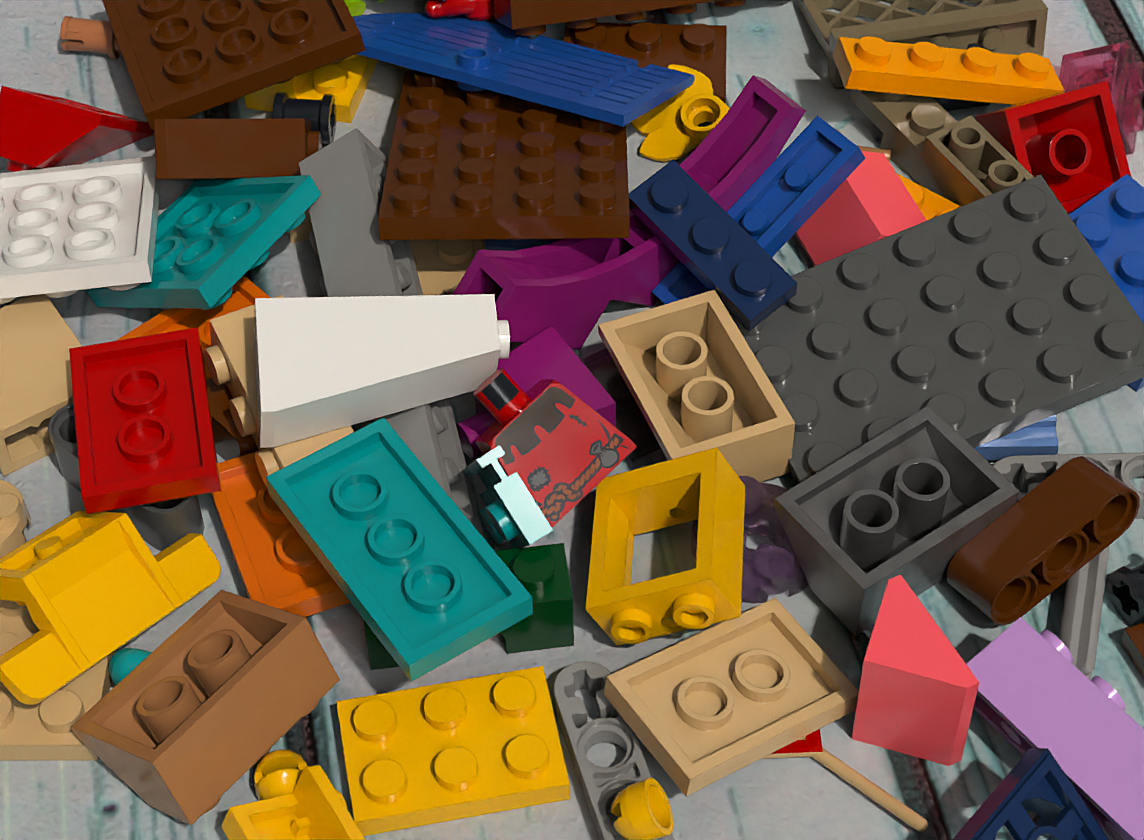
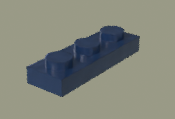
M674 160L670 161L628 193L629 209L709 291L715 289L724 306L749 331L796 295L797 282Z

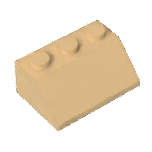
M715 289L598 324V333L667 460L717 447L745 487L790 473L788 459L792 458L795 422Z

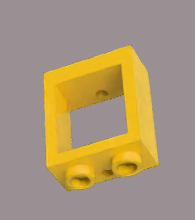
M717 447L608 476L597 485L585 610L616 646L639 644L650 638L688 629H703L714 623L741 617L745 485ZM698 519L696 569L631 584L634 535Z

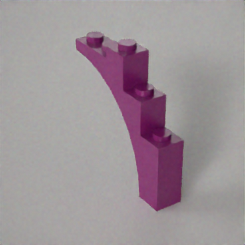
M752 75L726 115L695 151L679 166L727 212L776 160L806 110L768 80ZM629 209V238L562 239L551 244L515 251L478 250L453 295L494 294L497 320L508 321L510 341L525 343L543 330L553 326L570 348L581 349L610 300L654 306L658 299L652 293V290L680 260Z

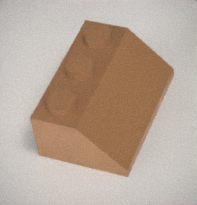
M220 590L76 721L71 728L77 738L149 806L192 826L203 814L213 809L220 801L221 796L253 765L257 764L265 754H268L271 747L302 717L312 712L318 705L319 700L340 679L305 617Z

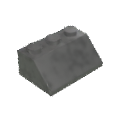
M928 405L776 497L774 507L811 590L857 636L875 624L889 579L901 574L916 596L945 579L949 563L955 553L1013 506L1017 501L1019 490Z

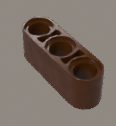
M1084 456L1073 458L964 544L949 563L947 582L995 624H1011L1024 616L1079 569L1118 539L1135 520L1140 507V498L1136 491L1091 459Z

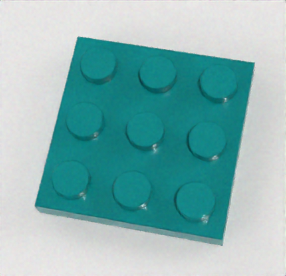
M310 175L196 180L158 216L152 282L141 283L132 289L115 291L107 287L85 290L97 307H125L126 309L163 308L166 310L173 308L213 309L224 303L233 292L231 287L247 271L256 268L268 258L270 254L268 249L284 233L293 230L304 221L306 217L304 212L322 194Z

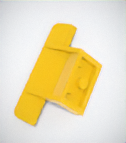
M78 510L0 558V600L16 601V604L19 606L26 605L32 621L40 630L0 656V681L18 701L28 705L38 704L204 592L218 580L221 566L203 535L189 533L153 556L127 513L97 512L86 514V511Z

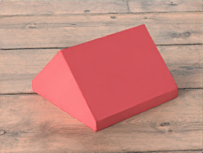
M862 151L865 156L864 161L795 233L813 266L927 221L884 153Z
M900 574L888 580L864 657L851 739L951 766L962 760L979 681Z

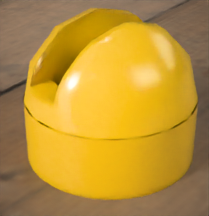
M286 749L275 750L263 756L256 765L253 777L258 801L294 792L303 769L309 767L301 755Z
M647 778L631 784L618 792L611 805V812L613 815L619 816L614 822V828L625 840H657L672 833L674 827L672 809L665 791L655 779Z

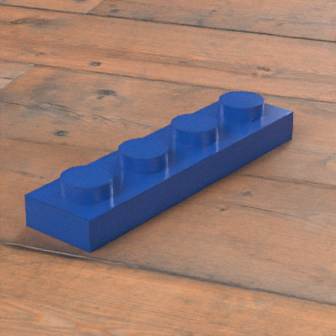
M817 115L734 203L727 213L773 257L864 161L865 156L857 145ZM680 261L652 290V293L665 305L708 292L709 290Z

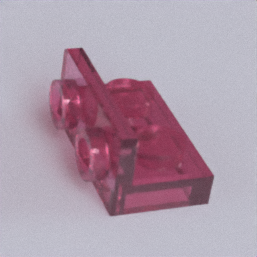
M1128 41L1063 55L1059 80L1065 91L1108 81L1126 155L1134 154L1137 132L1144 130V113L1141 105L1142 95H1144V63L1142 61L1135 62Z

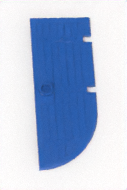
M380 13L352 16L361 33L366 49L357 53L358 55L457 81L456 85L458 88L466 91L490 90L622 127L690 87L695 79L693 74L654 64L640 68L638 67V61L635 59L545 36H539L532 40L529 39V36L515 35L514 30L506 26L481 20L473 21L465 17L447 16L430 18L426 13Z

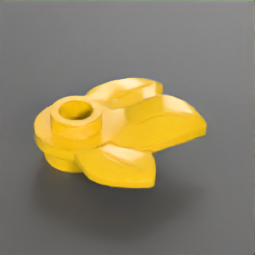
M671 64L668 68L693 74L695 77L694 83L630 122L636 131L646 136L641 145L640 154L648 159L666 162L682 158L701 144L730 109L721 99L714 96L712 83L707 76L682 65ZM703 122L713 123L709 126L698 127Z

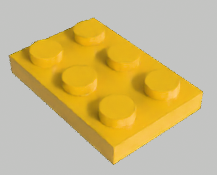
M543 666L336 701L353 818L363 836L570 799V783Z

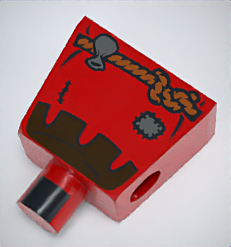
M501 368L488 377L473 394L497 420L476 440L478 448L485 455L499 445L502 447L505 454L497 459L507 477L515 472L518 473L552 528L637 447L630 438L554 379H542L525 393L505 369Z

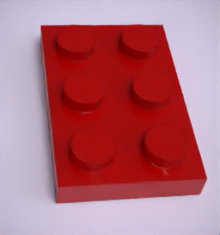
M198 327L69 348L81 497L86 514L221 491L204 358Z

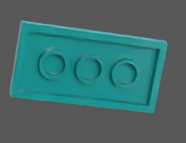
M384 417L266 477L268 492L271 498L411 682L533 614V601L529 592Z

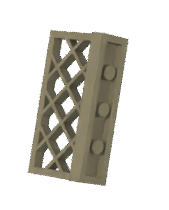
M798 0L800 12L829 60L828 78L834 88L844 87L833 58L839 37L861 39L865 36H873L887 42L907 44L929 42L939 47L965 50L968 44L975 43L978 47L994 53L1020 55L1029 52L1043 56L1048 7L1042 0H963L978 4L977 7L958 3L959 0ZM877 1H887L891 2L892 4L889 6L878 3ZM910 7L927 13L923 15L908 11L907 9ZM835 8L842 11L835 13L824 9ZM857 15H861L864 17L875 19V21L871 23L868 21L857 19L855 17Z

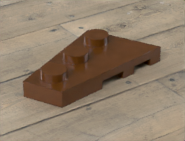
M597 22L596 26L588 28L565 27L564 42L635 59L638 61V67L644 68L649 64L668 68L669 65L674 64L699 71L710 79L714 96L726 104L727 25Z

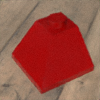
M1108 81L1027 101L975 117V120L1033 177L1042 175L1067 213L1074 212L1126 174L1131 177Z
M2 86L0 157L8 159L6 169L13 172L83 164L154 134V130H151L149 123L143 120L58 96Z

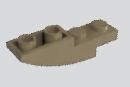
M850 90L849 99L883 132L880 149L890 150V159L919 184L961 207L1033 178L971 115L957 122L933 97Z

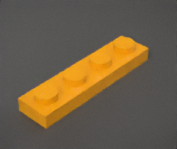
M865 36L861 39L839 37L833 53V58L845 89L1017 105L1065 91L1049 58L1029 52L1014 55L994 53L980 47H971L965 50L939 47L929 42L907 44L887 42L877 37Z

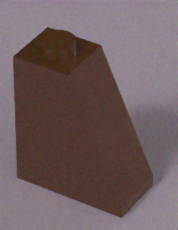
M305 118L154 119L156 179L196 181L301 176L299 162L322 149L320 131H312L311 121Z

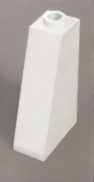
M495 295L255 298L254 344L260 448L277 447L476 390L488 377L497 371L499 359L509 358V324L507 320H497Z

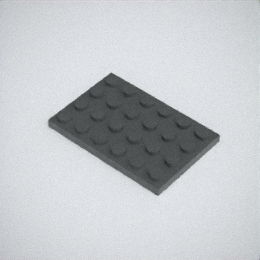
M1042 175L792 275L791 277L797 282L796 295L751 331L727 309L795 422L792 458L788 460L790 474L796 485L928 405L973 448H976L1144 378V323Z

